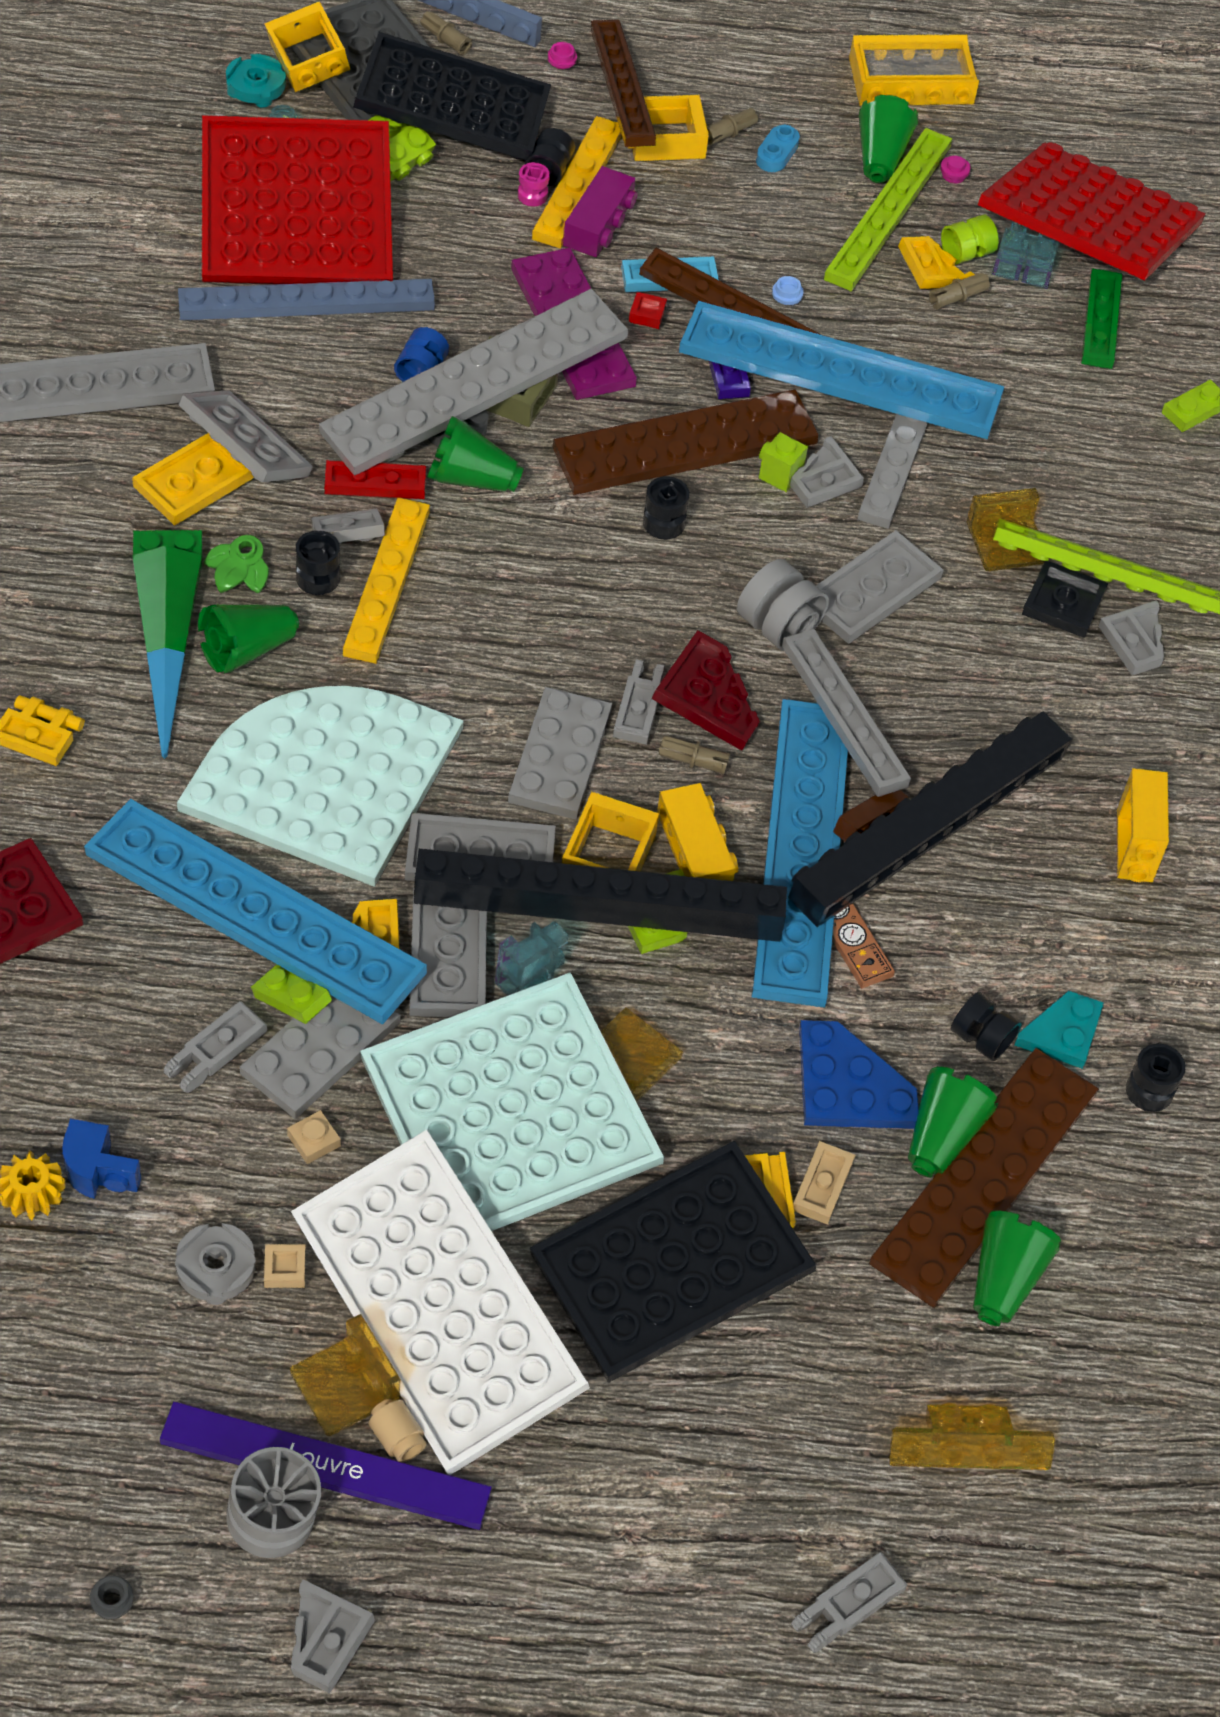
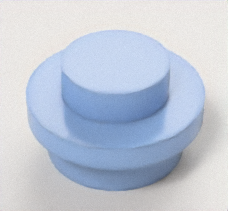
M784 276L779 278L774 284L772 296L781 304L794 305L802 300L803 288L797 278Z

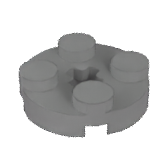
M222 1223V1227H209V1224L195 1227L182 1238L177 1247L175 1268L179 1283L190 1295L200 1300H206L211 1305H220L227 1299L237 1296L248 1287L256 1271V1259L252 1241L241 1229L231 1224ZM211 1256L217 1259L223 1256V1267L218 1269L209 1268L207 1258Z

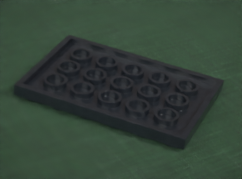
M379 32L356 94L353 108L362 110L367 114H376L392 119L397 123L409 124L426 132L445 135L456 141L468 142L485 150L504 153L515 159L527 160L529 155L533 153L551 84Z
M735 1140L530 1247L533 1259L608 1383L816 1271L814 1260Z

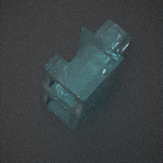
M1013 221L1011 226L1005 229L992 275L1018 281L1023 263L1026 262L1021 282L1048 289L1054 270L1059 242L1046 238L1047 236L1040 233L1038 236L1027 233V227Z
M534 921L530 927L529 937L518 943L512 935L501 941L495 974L496 985L508 996L553 979L554 971L562 966L565 961V956L560 948L568 943L569 936L567 932L555 921L543 929Z

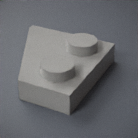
M1157 600L1103 617L1098 626L1132 676L1160 667L1164 659L1163 645L1160 642L1162 636L1161 624H1158V611L1160 608Z

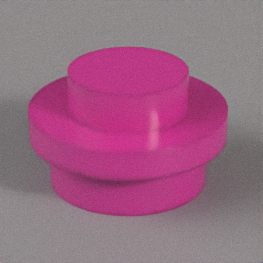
M557 42L552 45L548 52V62L558 69H567L576 64L577 53L570 43Z
M957 155L944 158L940 166L943 178L950 183L963 182L971 169L969 162Z

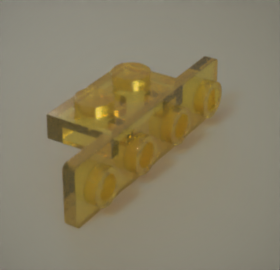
M953 1403L927 1405L926 1422L928 1428L896 1427L892 1429L889 1463L891 1466L1049 1470L1052 1464L1055 1444L1054 1433L1050 1431H1014L1007 1407L993 1404L982 1406H962Z

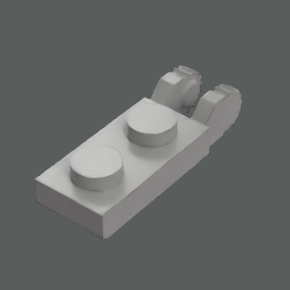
M636 659L632 675L628 676L614 726L613 737L647 745L658 702L651 698L662 681L665 665L657 664L653 671V680L641 678L644 671V661Z
M239 1001L184 1044V1049L165 1064L166 1066L163 1071L169 1078H173L187 1069L193 1060L197 1066L184 1076L179 1085L185 1093L192 1092L196 1087L198 1088L203 1084L208 1075L212 1076L267 1032V1024L242 1001Z
M879 1552L819 1595L815 1603L805 1611H802L792 1621L791 1625L796 1632H799L809 1627L821 1614L826 1617L830 1625L816 1633L807 1644L811 1651L816 1653L831 1643L838 1635L842 1637L906 1590L908 1584L883 1553Z

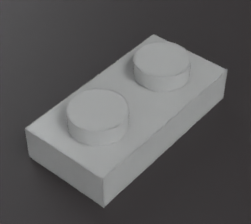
M377 508L311 518L313 531L331 533L340 544L354 540L370 541L375 537L385 536L384 523Z

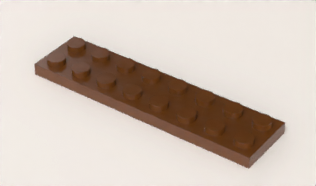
M796 389L556 438L553 439V450L573 495L757 457L767 441L772 442L780 432L806 446L817 444L819 434Z
M1035 1048L997 1096L995 1103H998V1106L993 1115L943 1174L937 1173L872 1255L869 1264L932 1308H935L981 1248L985 1220L989 1213L999 1210L1009 1211L1095 1098L1099 1088Z

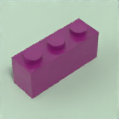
M601 166L565 221L563 246L597 258L603 247L607 248L610 245L615 228L622 226L627 209H633L636 203L638 193L634 191L635 177Z

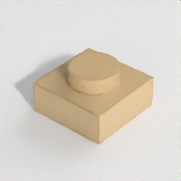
M321 1110L287 1128V1136L307 1164L341 1147L340 1137Z
M265 1244L264 1288H305V1244Z

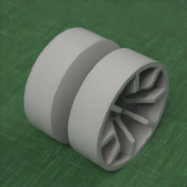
M777 559L765 565L748 582L738 600L737 612L755 629H762L763 636L779 650L784 651L782 648L784 637L816 629L827 611L829 598L811 581L804 580L803 575L785 559Z
M269 1447L258 1450L241 1462L233 1476L226 1510L229 1532L241 1548L255 1556L277 1558L296 1551L305 1543L312 1531L321 1498L320 1478L312 1463L300 1453L283 1447Z

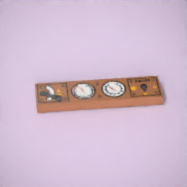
M853 903L834 916L832 941L861 989L894 977L895 970Z

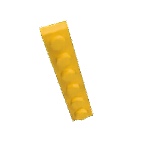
M598 116L595 117L532 232V240L561 249L563 246L565 221L601 166L605 167L622 137L618 122Z
M397 498L385 531V536H383L343 646L344 657L374 664L377 663L430 514V504Z

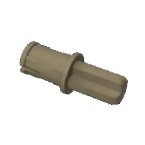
M426 11L420 20L421 25L437 36L438 42L441 44L446 43L460 55H465L470 50L472 39L458 31L454 23L444 21L433 12Z
M748 108L733 116L727 114L722 117V120L708 125V145H713L728 137L734 138L738 135L739 131L757 123L758 116L755 110Z
M978 273L963 280L956 278L949 285L931 290L929 292L930 303L934 304L933 308L936 310L957 301L963 303L967 300V297L988 290L990 288L989 277L987 274Z
M669 736L663 737L659 748L660 756L690 764L689 768L692 769L694 766L721 773L722 775L725 774L730 753L700 746L701 742L699 741L693 744Z

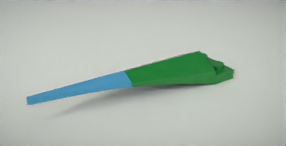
M202 530L133 531V566L161 754L164 759L168 756L188 634L202 570Z

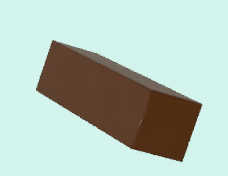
M901 790L879 797L874 795L842 814L833 832L843 841H846L853 833L857 831L862 833L867 830L878 816L882 814L888 816L902 800L910 797Z

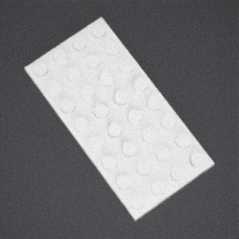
M427 1130L291 1211L409 1411L424 1431V1436L448 1475H452L590 1388L578 1366Z

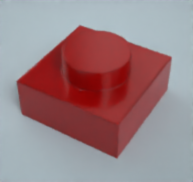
M637 292L629 313V322L659 329L666 310L667 298Z

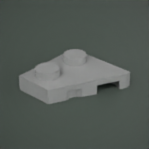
M829 436L824 440L823 447L816 454L812 453L806 460V465L799 468L791 477L790 487L806 508L861 488L864 478L832 436Z
M303 1579L299 1587L301 1598L299 1616H296V1644L292 1651L291 1670L294 1676L330 1694L369 1632L375 1619L373 1613Z

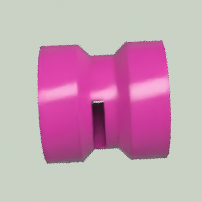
M532 162L520 168L518 198L523 204L535 207L547 201V185L549 184L550 172L546 166Z

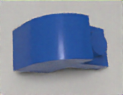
M70 1118L62 1149L66 1175L73 1188L84 1196L95 1199L99 1185L114 1192H124L126 1190L138 1192L141 1182L139 1160L109 1154L111 1147L109 1125Z

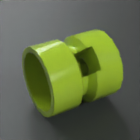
M986 214L967 219L966 223L961 221L947 225L941 232L942 248L957 259L955 265L970 261L974 257L992 254L997 250L999 244L996 226Z

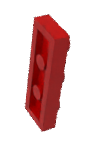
M326 460L324 494L425 499L426 466L379 463L354 476L343 461Z

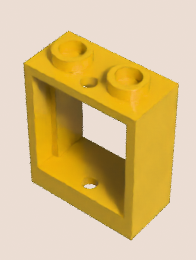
M320 1L264 23L270 44L295 92L350 70L345 48ZM323 33L331 51L293 66L284 49Z
M700 95L644 97L652 124L686 123L688 133L656 134V146L627 147L633 150L634 160L706 159L709 135Z
M1132 768L1117 808V878L1133 882H1153L1169 843L1168 772Z
M591 791L564 852L562 863L608 868L579 858L592 826L640 841L628 870L641 872L657 833L659 813Z

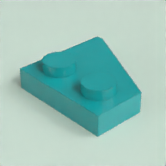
M1068 991L1018 1033L1014 1046L1032 1052L1037 1048L1055 1060L1083 1069L1104 1002Z

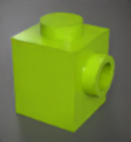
M780 432L772 442L767 441L760 451L759 459L762 461L759 479L787 493L791 488V477L799 468L805 465L808 446Z

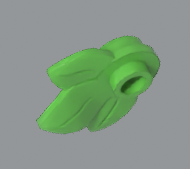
M242 535L231 544H220L214 547L207 554L204 561L206 566L216 569L214 578L220 593L226 592L244 581L249 589L258 594L265 587L269 576L268 566L262 559L264 555L263 545L258 538L252 535ZM245 547L252 548L249 553L240 552Z

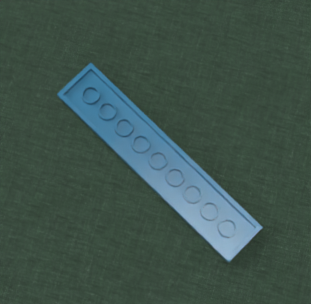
M698 301L679 347V353L987 440L1005 387Z
M783 699L781 704L763 884L787 887L786 918L780 942L757 940L752 998L825 1008L828 994L834 916L817 928L788 898L793 886L792 878L802 867L808 866L811 868L818 863V860L826 851L832 848L836 851L840 848L841 838L833 830L839 817L843 814L848 750L817 703Z
M132 799L84 846L88 857L296 976L327 989L331 996L382 1025L427 974V964Z

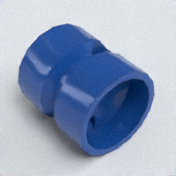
M428 327L415 329L394 364V371L397 377L404 382L444 362L449 353L447 340L434 329Z

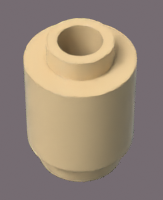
M386 1399L373 1408L371 1411L373 1416L368 1424L390 1457H395L398 1462L404 1463L423 1451L426 1447V1442L423 1439L424 1431L402 1400L393 1401L392 1399Z

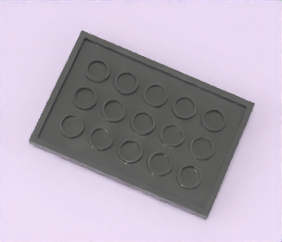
M353 0L324 10L345 48L350 70L319 82V85L347 120H369L376 115L367 114L362 110L353 108L379 32L429 47L392 0ZM323 33L290 46L302 62L331 51Z

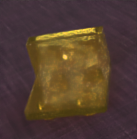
M1036 488L973 496L966 523L985 571L1044 564L1045 561L1031 556L1030 551L1021 548L1009 550L998 544L999 541L993 540L999 518L1037 530L1033 519L1040 497Z
M361 1314L346 1321V1338L290 1368L293 1380L326 1436H332L372 1415L371 1411L373 1408L386 1399L400 1400L401 1379Z

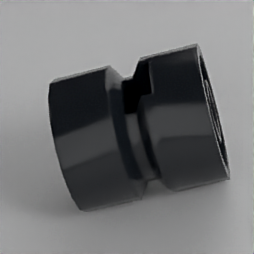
M547 128L538 136L533 153L529 155L525 164L535 162L546 166L550 172L549 184L547 186H554L561 180L567 165L575 153L574 141L563 130Z
M663 476L654 479L648 485L643 526L645 531L651 536L668 540L676 538L684 531L690 491L682 480Z
M310 531L303 534L296 543V582L306 593L324 595L336 589L340 582V543L331 533Z
M977 992L960 1009L950 1029L967 1043L975 1041L976 1050L993 1062L1014 1041L1021 1029L1022 1023L1006 1011L997 1012L996 1003L981 992Z
M1156 1043L1143 1048L1126 1083V1093L1129 1100L1136 1107L1144 1111L1157 1112L1167 1108L1172 1102L1185 1074L1186 1064L1182 1055L1176 1049L1166 1044Z

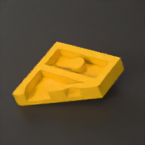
M929 236L902 237L898 247L920 289L941 288L951 284L956 278L963 280L975 275L971 271L964 274L955 266L957 259L950 253L942 250L940 245Z

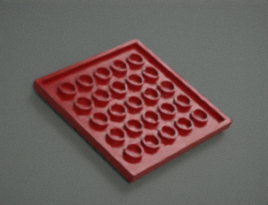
M202 115V282L306 284L393 281L389 121Z
M1044 142L985 190L978 202V206L1144 281L1202 224L1206 214L1199 211L1198 207L1194 204L1176 201L1167 192L1149 189L1140 180L1124 178L1118 175L1114 169L1107 166H1097L1091 163L1089 158L1079 154H1070L1064 151L1062 146L1052 142Z

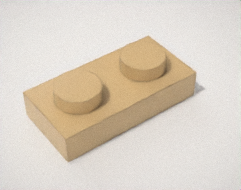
M819 1141L793 1203L794 1212L828 1225L853 1165L855 1154Z

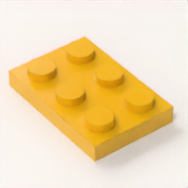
M207 433L132 477L133 487L175 526L254 477L250 470L241 462L233 459L231 453L220 443L214 441L210 434Z

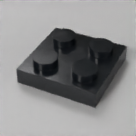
M1045 561L1024 605L1022 615L1085 638L1108 583L1050 561Z

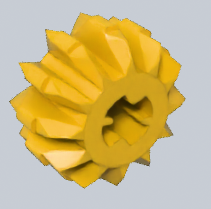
M29 1150L26 1155L27 1159L21 1160L16 1155H13L11 1159L12 1166H1L0 1203L4 1208L11 1207V1212L15 1218L25 1211L28 1218L32 1221L35 1212L41 1211L48 1216L50 1205H60L62 1200L61 1192L65 1189V1179L61 1176L62 1171L58 1162L51 1163L50 1157L46 1153L35 1159L34 1153Z

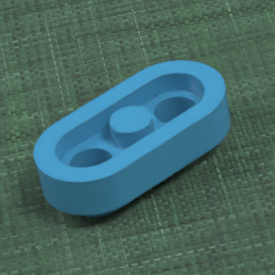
M789 125L774 127L758 148L757 165L767 172L781 171L798 148L799 132Z

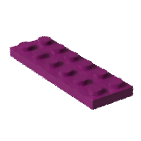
M571 248L512 260L511 270L534 316L591 289ZM619 343L562 371L576 400L636 387L637 377Z

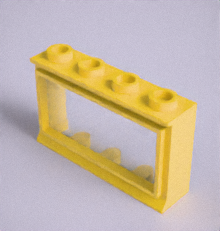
M853 35L849 60L859 106L866 100L867 103L874 101L875 96L893 95L905 99L909 102L908 105L974 104L979 80L976 77L968 46V35Z

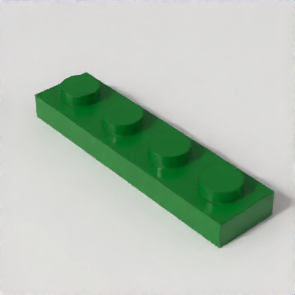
M1094 268L1091 270L1081 364L1108 369L1113 367L1122 273Z

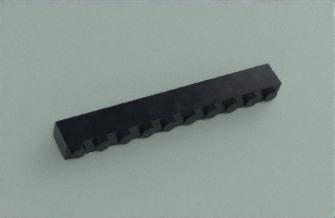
M1044 711L1032 719L1030 717L1024 718L1015 727L1014 731L1008 735L1005 732L1000 734L986 750L980 748L962 766L954 765L945 773L943 779L937 783L934 781L927 783L913 799L905 798L891 814L888 816L882 814L864 832L860 833L857 831L844 842L842 847L836 851L833 848L826 851L811 868L808 866L802 867L792 878L793 886L788 898L818 928L1062 760L1072 738Z
M420 848L418 850L414 882V904L776 942L781 940L786 918L787 887Z

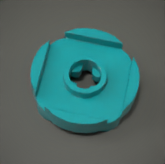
M251 54V59L243 61L242 57L236 58L226 69L227 93L231 98H237L247 103H255L256 106L262 108L268 107L272 104V100L278 98L286 88L285 71L282 70V65L278 60L267 55Z

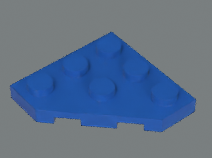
M801 1020L799 1037L804 1126L915 1128L919 1111L917 1088L838 1021Z

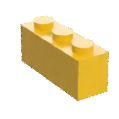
M701 783L660 791L657 813H659L660 822L679 869H682L684 875L688 877L733 881L734 874L738 873L737 859L733 852L729 853L727 849L725 829L721 823L717 824L714 817L715 808L710 795H705Z

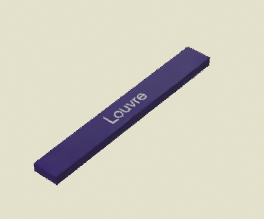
M174 1401L160 1436L161 1445L235 1465H240L246 1457L264 1448H288L300 1453L312 1463L319 1475L321 1488L477 1530L481 1529L492 1489L491 1486Z

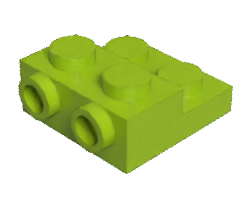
M379 115L369 119L373 121H389L390 181L395 178L398 181L402 180L411 172L412 167L417 164L422 167L433 158L432 151L436 143L423 129L405 123H397L392 119Z

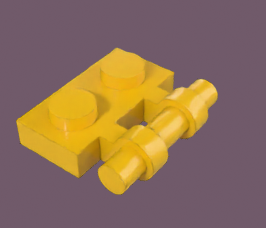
M18 695L14 707L22 710V712L10 708L6 710L0 719V745L57 766L73 742V733L67 729L70 728L80 732L83 729L85 719L75 716L72 710L64 707L56 709L48 706L44 700L33 696L29 699ZM39 718H43L51 722L47 723L45 721L39 720Z

